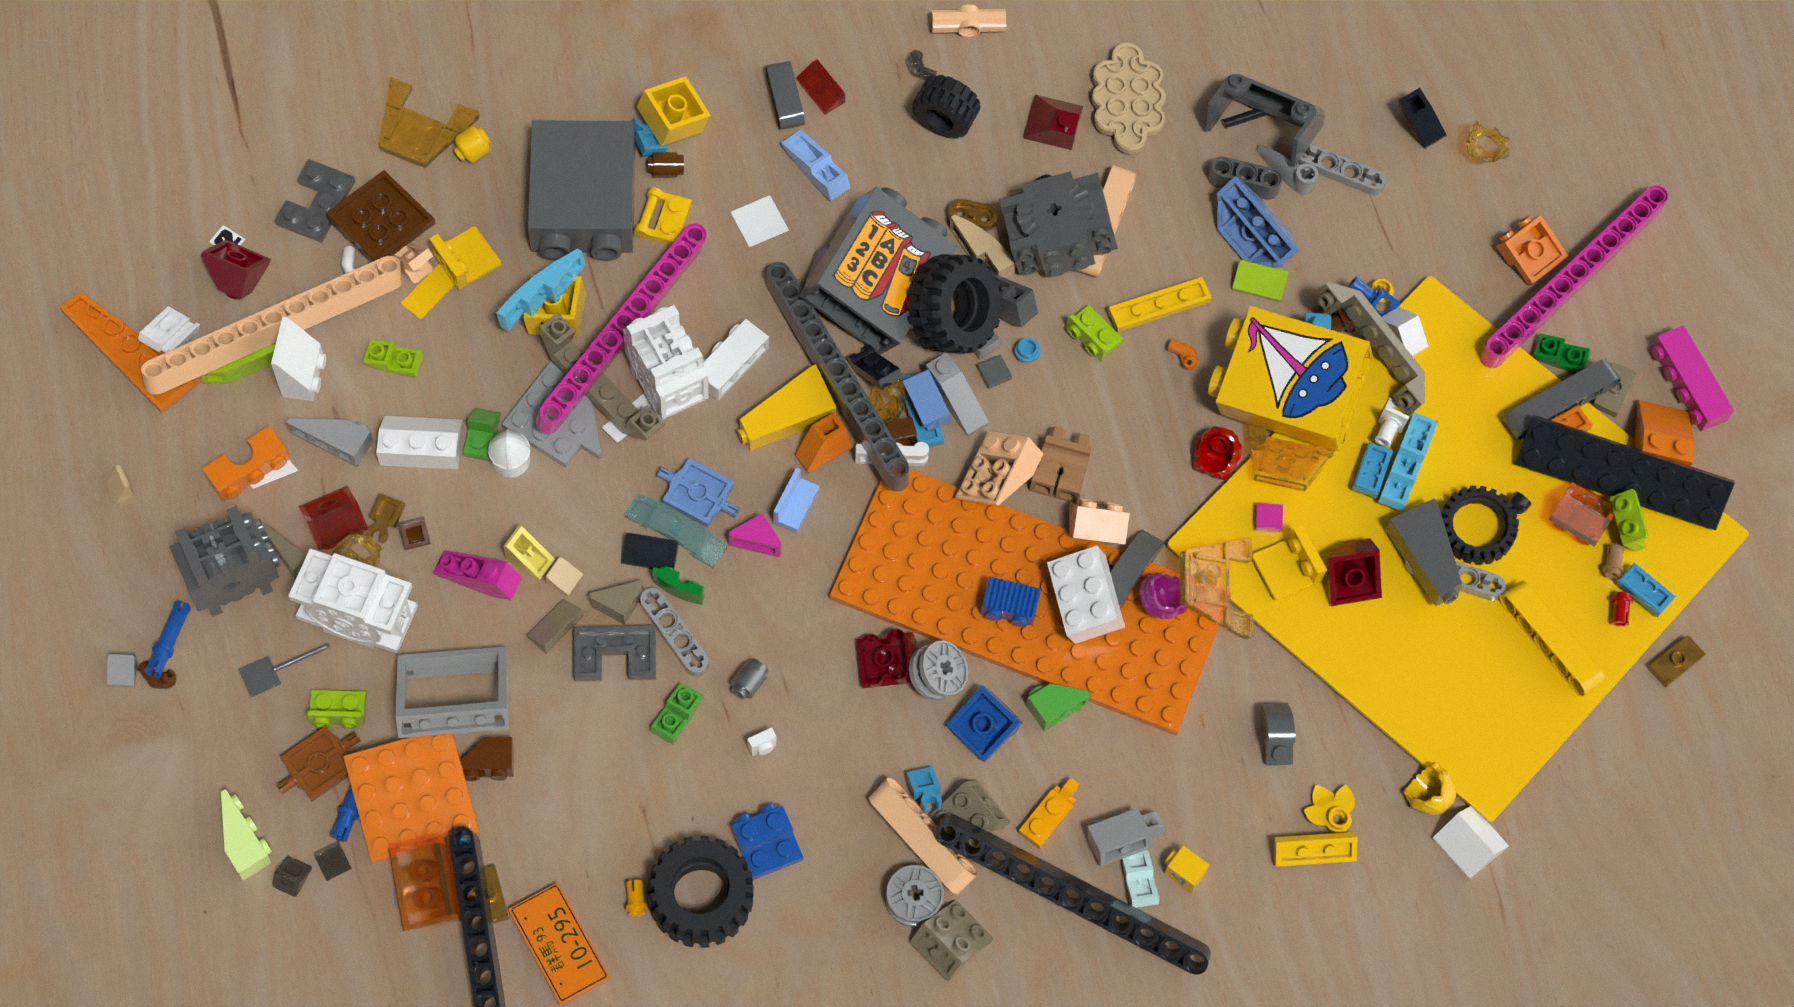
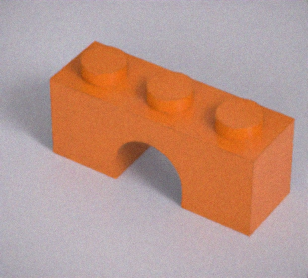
M270 426L247 439L250 450L253 453L252 458L247 463L242 465L233 464L224 454L202 468L207 481L223 502L236 498L243 489L251 484L259 483L266 474L273 470L281 469L290 460L286 447Z

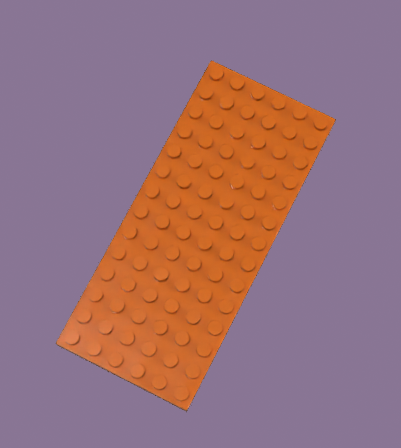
M912 469L909 470L908 486L902 491L889 489L883 479H881L830 593V600L934 641H948L957 646L962 652L1043 684H1055L1088 691L1091 695L1089 702L1177 736L1232 593L1151 562L1121 608L1125 628L1075 644L1066 635L1047 562L1098 546L1105 553L1111 572L1124 553L1123 551L1094 540L1073 538L1069 535V530L1002 504L995 506L959 500L956 498V495L960 488ZM895 473V474H893V475H895V476H901L902 474H900V473ZM1155 573L1167 574L1171 577L1177 576L1179 579H1182L1186 589L1185 594L1188 598L1187 611L1170 619L1154 618L1152 615H1149L1142 607V602L1140 601L1139 591L1144 579L1148 575ZM989 577L1041 589L1033 626L1018 627L1013 625L1010 620L992 621L987 619L984 614H981Z

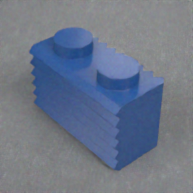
M989 577L981 614H984L987 619L992 621L1006 619L1012 621L1011 623L1018 627L1033 626L1041 589Z

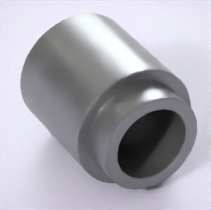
M753 658L749 662H745L730 682L733 687L731 689L732 692L741 699H745V697L751 699L767 679L766 674L769 672L767 667Z

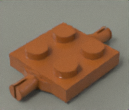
M324 726L280 756L290 776L276 785L281 794L284 795L291 788L297 786L313 802L349 777L343 756L349 755L347 750L361 742L359 737L353 732L340 741Z

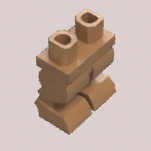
M1055 426L1050 435H1046L1041 450L1043 456L1034 472L1029 491L1052 497L1058 476L1057 473L1062 471L1055 498L1077 503L1092 447H1089L1090 436L1079 433L1076 435L1075 442L1065 440L1067 431Z

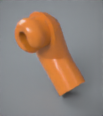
M1172 338L1167 350L1180 356L1184 368L1187 370L1195 369L1199 361L1194 347Z

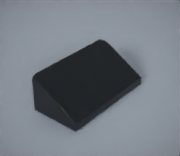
M626 533L622 564L650 569L662 566L675 569L679 550L678 541Z

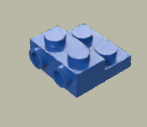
M776 804L767 805L760 810L761 814L751 817L750 814L742 815L735 820L736 824L732 825V833L742 856L748 863V869L751 870L753 880L803 861L804 857L793 834V828L783 805L776 807Z

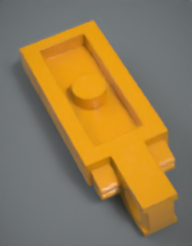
M1070 778L1062 789L1056 785L1019 829L1018 833L1041 849L1072 810L1076 799L1072 796L1077 791L1079 783Z

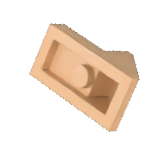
M409 243L393 255L399 259L402 273L414 284L418 283L433 270L428 261L433 255L426 247Z

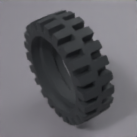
M1470 486L1468 490L1466 488L1460 489L1458 494L1455 492L1448 499L1441 512L1452 552L1456 554L1455 558L1459 560L1461 558L1466 559L1465 563L1471 564L1473 561L1476 565H1482L1483 562H1486L1487 565L1491 564L1494 560H1500L1503 555L1508 553L1518 533L1519 519H1516V509L1512 510V502L1510 500L1506 502V496L1502 493L1498 496L1496 494L1497 490L1493 488L1487 491L1486 486H1480L1479 489H1476V486ZM1468 504H1482L1491 508L1500 516L1503 522L1504 532L1502 538L1496 544L1489 547H1475L1466 544L1457 536L1454 530L1453 518L1455 513L1461 507Z

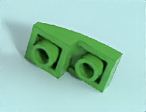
M680 682L666 701L663 711L651 725L650 732L673 745L692 718L703 699V695Z

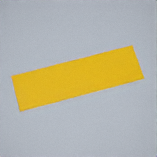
M439 263L400 304L422 319L455 284Z

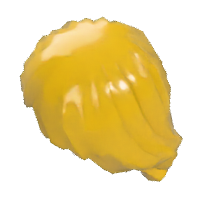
M1432 763L1421 774H1418L1416 779H1413L1412 783L1405 788L1404 794L1413 809L1430 815H1440L1454 803L1456 788L1449 772L1443 769L1441 764Z

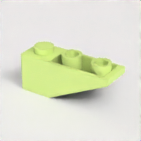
M225 789L221 791L224 850L244 881L272 863L268 856L272 851L264 838L258 840L254 832L258 829L250 816L244 818L240 810L244 807L236 794L230 796Z

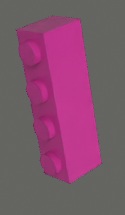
M1683 325L1658 335L1651 346L1652 354L1662 365L1666 379L1672 382L1675 387L1679 401L1685 404L1692 423L1697 425L1700 432L1728 421L1734 409L1685 326Z

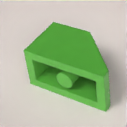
M1048 684L1044 688L1038 686L1028 694L1026 707L1042 730L1046 731L1088 705L1091 695L1088 691Z

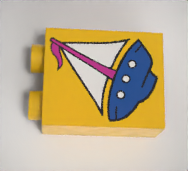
M1250 306L1245 321L1234 318L1231 322L1225 347L1233 349L1234 352L1228 368L1222 366L1215 368L1210 380L1208 395L1217 397L1216 404L1220 414L1339 451L1373 357L1370 341Z

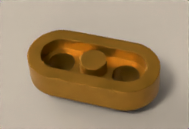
M955 199L949 205V220L951 216L961 212L964 216L960 217L969 220L985 231L993 229L997 224L998 212L989 204L967 199ZM987 218L989 221L983 222L981 219Z

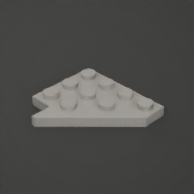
M551 360L503 421L502 428L524 435L530 446L565 468L568 467L581 448L600 460L602 453L592 401L586 395L554 433L545 434L536 426V419L541 405L566 376ZM559 397L563 401H569L566 397ZM550 415L544 416L546 419L554 420Z

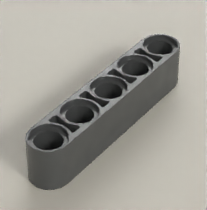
M1607 359L1599 360L1513 408L1504 415L1502 420L1517 440L1524 439L1532 415L1551 420L1577 405L1581 407L1608 392L1619 384L1621 378Z

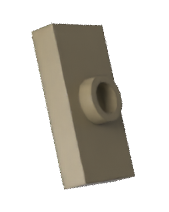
M1613 362L1611 366L1619 375L1621 381L1614 388L1597 397L1592 406L1616 417L1636 372Z

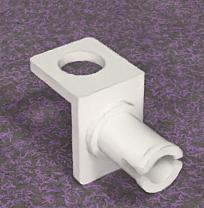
M1390 398L1378 421L1382 426L1375 437V442L1383 447L1390 446L1396 432L1402 433L1409 418L1395 399ZM1393 408H1399L1400 410H1402L1403 413H1401V412H1399V411H1397V410H1395V409H1393Z

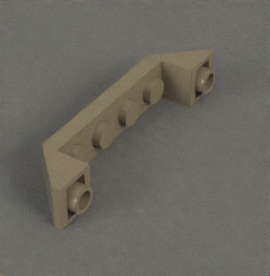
M1329 281L1325 283L1313 297L1329 315L1342 308L1367 341H1370L1371 346L1403 385L1392 397L1403 411L1410 416L1425 403L1424 370L1361 291Z
M557 313L539 327V332L551 360L567 374L583 355V352L572 341L576 331ZM604 374L599 377L586 394L599 410L624 434L647 440L665 425L648 405L639 411ZM574 379L578 383H584L581 379Z

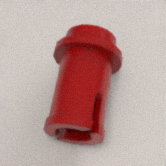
M1616 592L1615 596L1612 597V602L1614 603L1612 625L1627 627L1629 626L1630 604L1633 603V599L1628 592Z

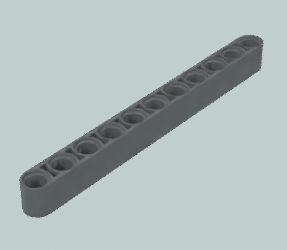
M783 262L770 264L767 269V287L813 365H817L827 388L886 486L893 491L904 490L909 483L910 467L814 307L799 296L802 288L790 268ZM882 453H888V454H890V455L885 456V455H881V454H882ZM895 473H900V474H902V475H901V476H895V475H893V474H895Z

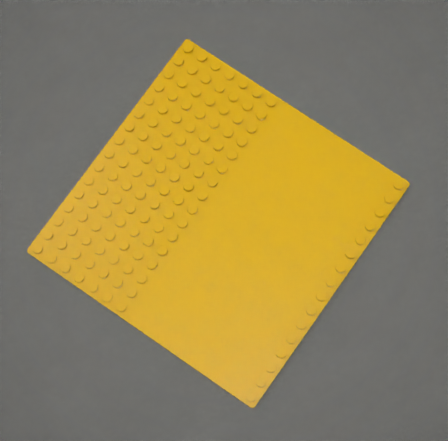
M1428 276L1398 306L1419 315L1428 343L1426 350L1413 356L1424 370L1425 403L1415 413L1438 422L1403 512L1378 501L1413 413L1409 416L1402 433L1396 432L1390 446L1385 447L1393 450L1377 498L1352 490L1368 442L1379 445L1375 442V437L1382 426L1378 421L1388 400L1390 398L1394 399L1392 396L1403 387L1394 373L1371 346L1373 357L1339 451L1275 432L1168 541L1167 546L1213 587L1232 593L1229 601L1424 768L1429 767L1432 763L1441 764L1443 769L1449 772L1454 782L1456 795L1466 804L1473 807L1486 821L1493 822L1747 539L1749 532L1725 512L1721 516L1717 529L1713 530L1640 506L1648 538L1643 539L1646 548L1636 552L1622 544L1610 501L1612 496L1516 465L1515 461L1523 439L1517 440L1502 418L1513 408L1562 381L1521 347L1497 368L1485 366L1480 358L1481 352L1489 338L1498 329L1438 280ZM1589 402L1580 407L1593 425L1586 432L1633 447L1634 439ZM1393 408V409H1395V410H1397V411L1403 413L1402 410H1400L1399 408ZM1470 486H1476V489H1479L1480 486H1486L1487 491L1493 488L1497 490L1496 494L1498 496L1501 493L1506 496V502L1509 501L1515 491L1523 494L1532 505L1524 513L1517 514L1516 519H1519L1518 533L1506 555H1503L1500 560H1494L1491 564L1487 565L1486 562H1483L1482 565H1476L1473 561L1471 564L1465 563L1466 559L1461 558L1459 560L1455 558L1456 554L1453 552L1456 562L1499 575L1506 584L1504 592L1521 580L1528 583L1602 670L1605 681L1585 696L1578 695L1505 610L1500 602V598L1490 601L1460 591L1455 601L1449 604L1442 603L1435 607L1416 576L1409 574L1405 570V559L1386 532L1389 519L1434 498L1438 502L1440 512H1442L1444 505L1455 492L1458 494L1460 489L1466 488L1468 490ZM1257 503L1283 504L1282 532L1255 530ZM1482 504L1465 505L1455 513L1453 518L1454 530L1457 536L1466 544L1475 547H1489L1496 544L1502 538L1504 532L1503 522L1500 516L1487 506ZM1303 525L1327 569V556L1341 544L1347 541L1371 538L1380 550L1382 598L1330 606L1327 570L1322 582L1279 600H1274L1252 559V555L1289 539L1293 528ZM1619 544L1624 547L1622 559L1624 573L1635 563L1676 596L1658 618L1631 596L1633 603L1630 604L1629 626L1618 627L1612 625L1614 609L1612 597L1615 596L1616 592L1626 591L1616 584L1619 579L1606 578L1603 572V566L1606 565L1608 545ZM1462 574L1460 576L1464 584L1472 585L1474 583V578L1470 574ZM1480 578L1477 588L1482 586L1483 579ZM1491 583L1489 585L1491 592H1495L1496 590V584Z

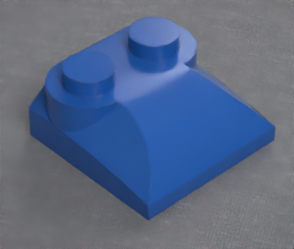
M981 686L946 726L983 762H986L1009 737L1017 733L1022 721L993 692L985 686Z

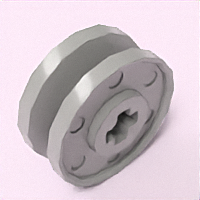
M935 641L929 645L922 646L913 653L910 659L909 674L911 682L916 691L924 698L941 700L948 696L956 695L963 690L968 680L969 670L962 651L948 641Z
M910 865L900 868L892 875L887 885L885 904L888 913L896 922L906 927H920L925 921L940 911L944 898V888L940 878L932 870L924 866ZM911 892H915L916 896H919L917 901H914L913 897L910 896Z

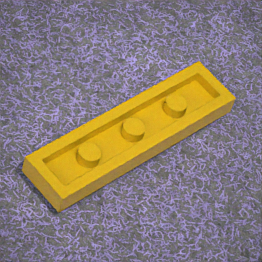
M1199 277L1110 306L1108 313L1116 331L1119 333L1211 303L1212 297L1203 277Z

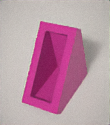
M763 514L736 527L729 533V546L775 557L781 556V541Z

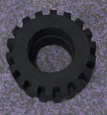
M931 75L928 77L912 103V111L922 125L938 135L954 139L962 138L968 133L981 109L980 100L967 85L944 75Z

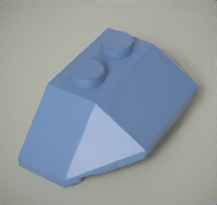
M1234 176L1217 192V230L1244 261L1267 267H1282L1300 250L1292 234L1264 201L1237 176Z

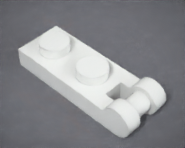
M918 442L915 446H903L900 443H896L909 466H924L927 463L929 446L925 442ZM856 444L855 463L873 464L862 444ZM882 453L881 455L887 456V455H890V454H888V453Z

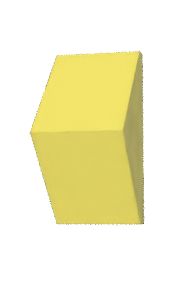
M520 525L503 546L507 561L539 580L555 560Z

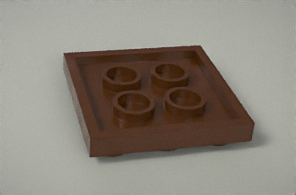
M385 170L326 212V218L371 262L385 256H393L435 225V218Z

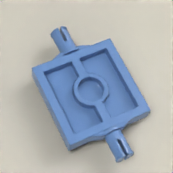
M691 458L687 460L683 468L676 474L664 467H661L657 477L670 483L669 490L662 499L664 505L706 527L710 526L715 516L721 511L728 513L734 518L739 513L740 507L727 502L728 495L735 484L734 481Z

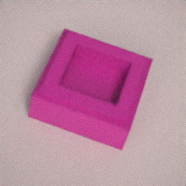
M1257 503L1255 530L1282 532L1283 504Z

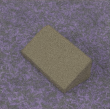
M563 599L526 636L546 654L583 618V612L577 606Z

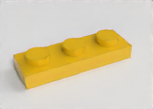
M1355 832L1274 837V863L1278 867L1357 861L1358 837Z

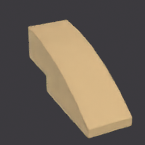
M957 215L951 216L949 229L967 255L982 259L999 276L1007 278L1014 274L1015 260L994 237L969 220Z

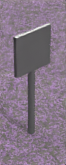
M326 643L273 667L269 656L238 669L251 698L281 685L276 673L277 671L330 648V644Z

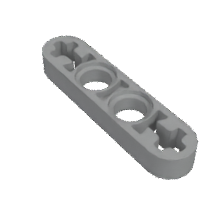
M1312 143L1305 151L1308 152L1306 158L1301 157L1298 162L1299 165L1305 163L1312 164L1317 168L1320 175L1370 195L1380 194L1386 184V176L1381 171ZM1316 155L1319 156L1317 163H1314ZM1325 159L1331 160L1335 166L1330 169L1325 168L1321 161ZM1346 169H1354L1358 176L1350 178L1346 176L1344 171ZM1362 174L1365 175L1363 182L1360 181ZM1373 179L1377 180L1375 186L1371 185Z
M1407 560L1404 561L1405 570L1415 576ZM1456 562L1460 576L1462 574H1470L1474 578L1472 585H1466L1462 582L1460 591L1490 601L1498 600L1500 595L1504 593L1506 584L1499 575ZM1480 578L1483 579L1482 586L1477 588ZM1491 583L1496 584V585H1495V588H1496L1495 592H1491V591H1490V586H1489V585H1490Z
M657 588L645 589L640 596L642 610L652 624L655 625V628L686 672L694 677L704 675L709 668L707 654L664 594ZM648 597L657 598L659 612H656V608L652 603L647 604ZM663 616H671L675 620L674 624L669 628L662 627L659 621ZM684 636L689 639L690 643L685 648H678L674 644L675 639ZM691 651L697 661L702 659L700 668L696 665L691 667L692 659L689 656Z

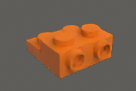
M1529 215L1517 223L1519 228L1514 232L1510 229L1499 237L1501 242L1496 245L1508 265H1515L1528 285L1535 283L1569 256L1541 215L1531 218Z

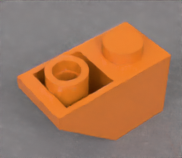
M834 412L810 427L796 453L797 459L808 473L853 448L847 428Z

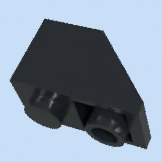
M1420 87L1398 100L1400 109L1425 149L1447 136L1434 109Z

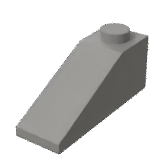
M948 352L926 364L925 371L929 369L948 411L967 437L989 424L962 371Z
M288 418L286 421L289 433L356 467L373 443L370 429L360 422L355 424L349 420Z

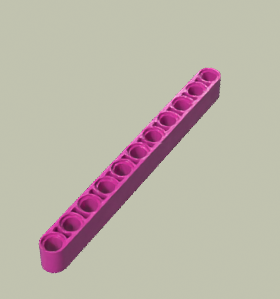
M1659 185L1649 187L1489 338L1481 352L1480 358L1482 363L1489 368H1497L1659 215L1668 200L1666 189Z
M689 224L541 405L536 419V426L541 432L551 434L558 430L624 348L623 328L618 325L627 327L635 319L648 317L698 256L707 237V232L702 225ZM661 272L668 273L670 276L663 275ZM633 307L640 308L642 311H637ZM604 343H610L613 347H608ZM589 361H596L598 365H593ZM574 379H581L584 383H578ZM559 397H566L569 401H563ZM550 415L554 420L546 419L544 416Z

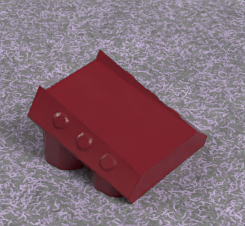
M897 628L890 630L886 635L868 634L863 638H857L862 688L912 683L909 674V664L913 653L917 650V642L913 632L904 633L901 629Z

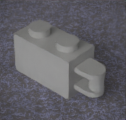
M1138 808L1131 811H1122L1117 816L1106 820H1098L1092 825L1087 826L1088 842L1100 866L1150 849L1151 839L1162 835L1166 831L1157 812L1141 815Z

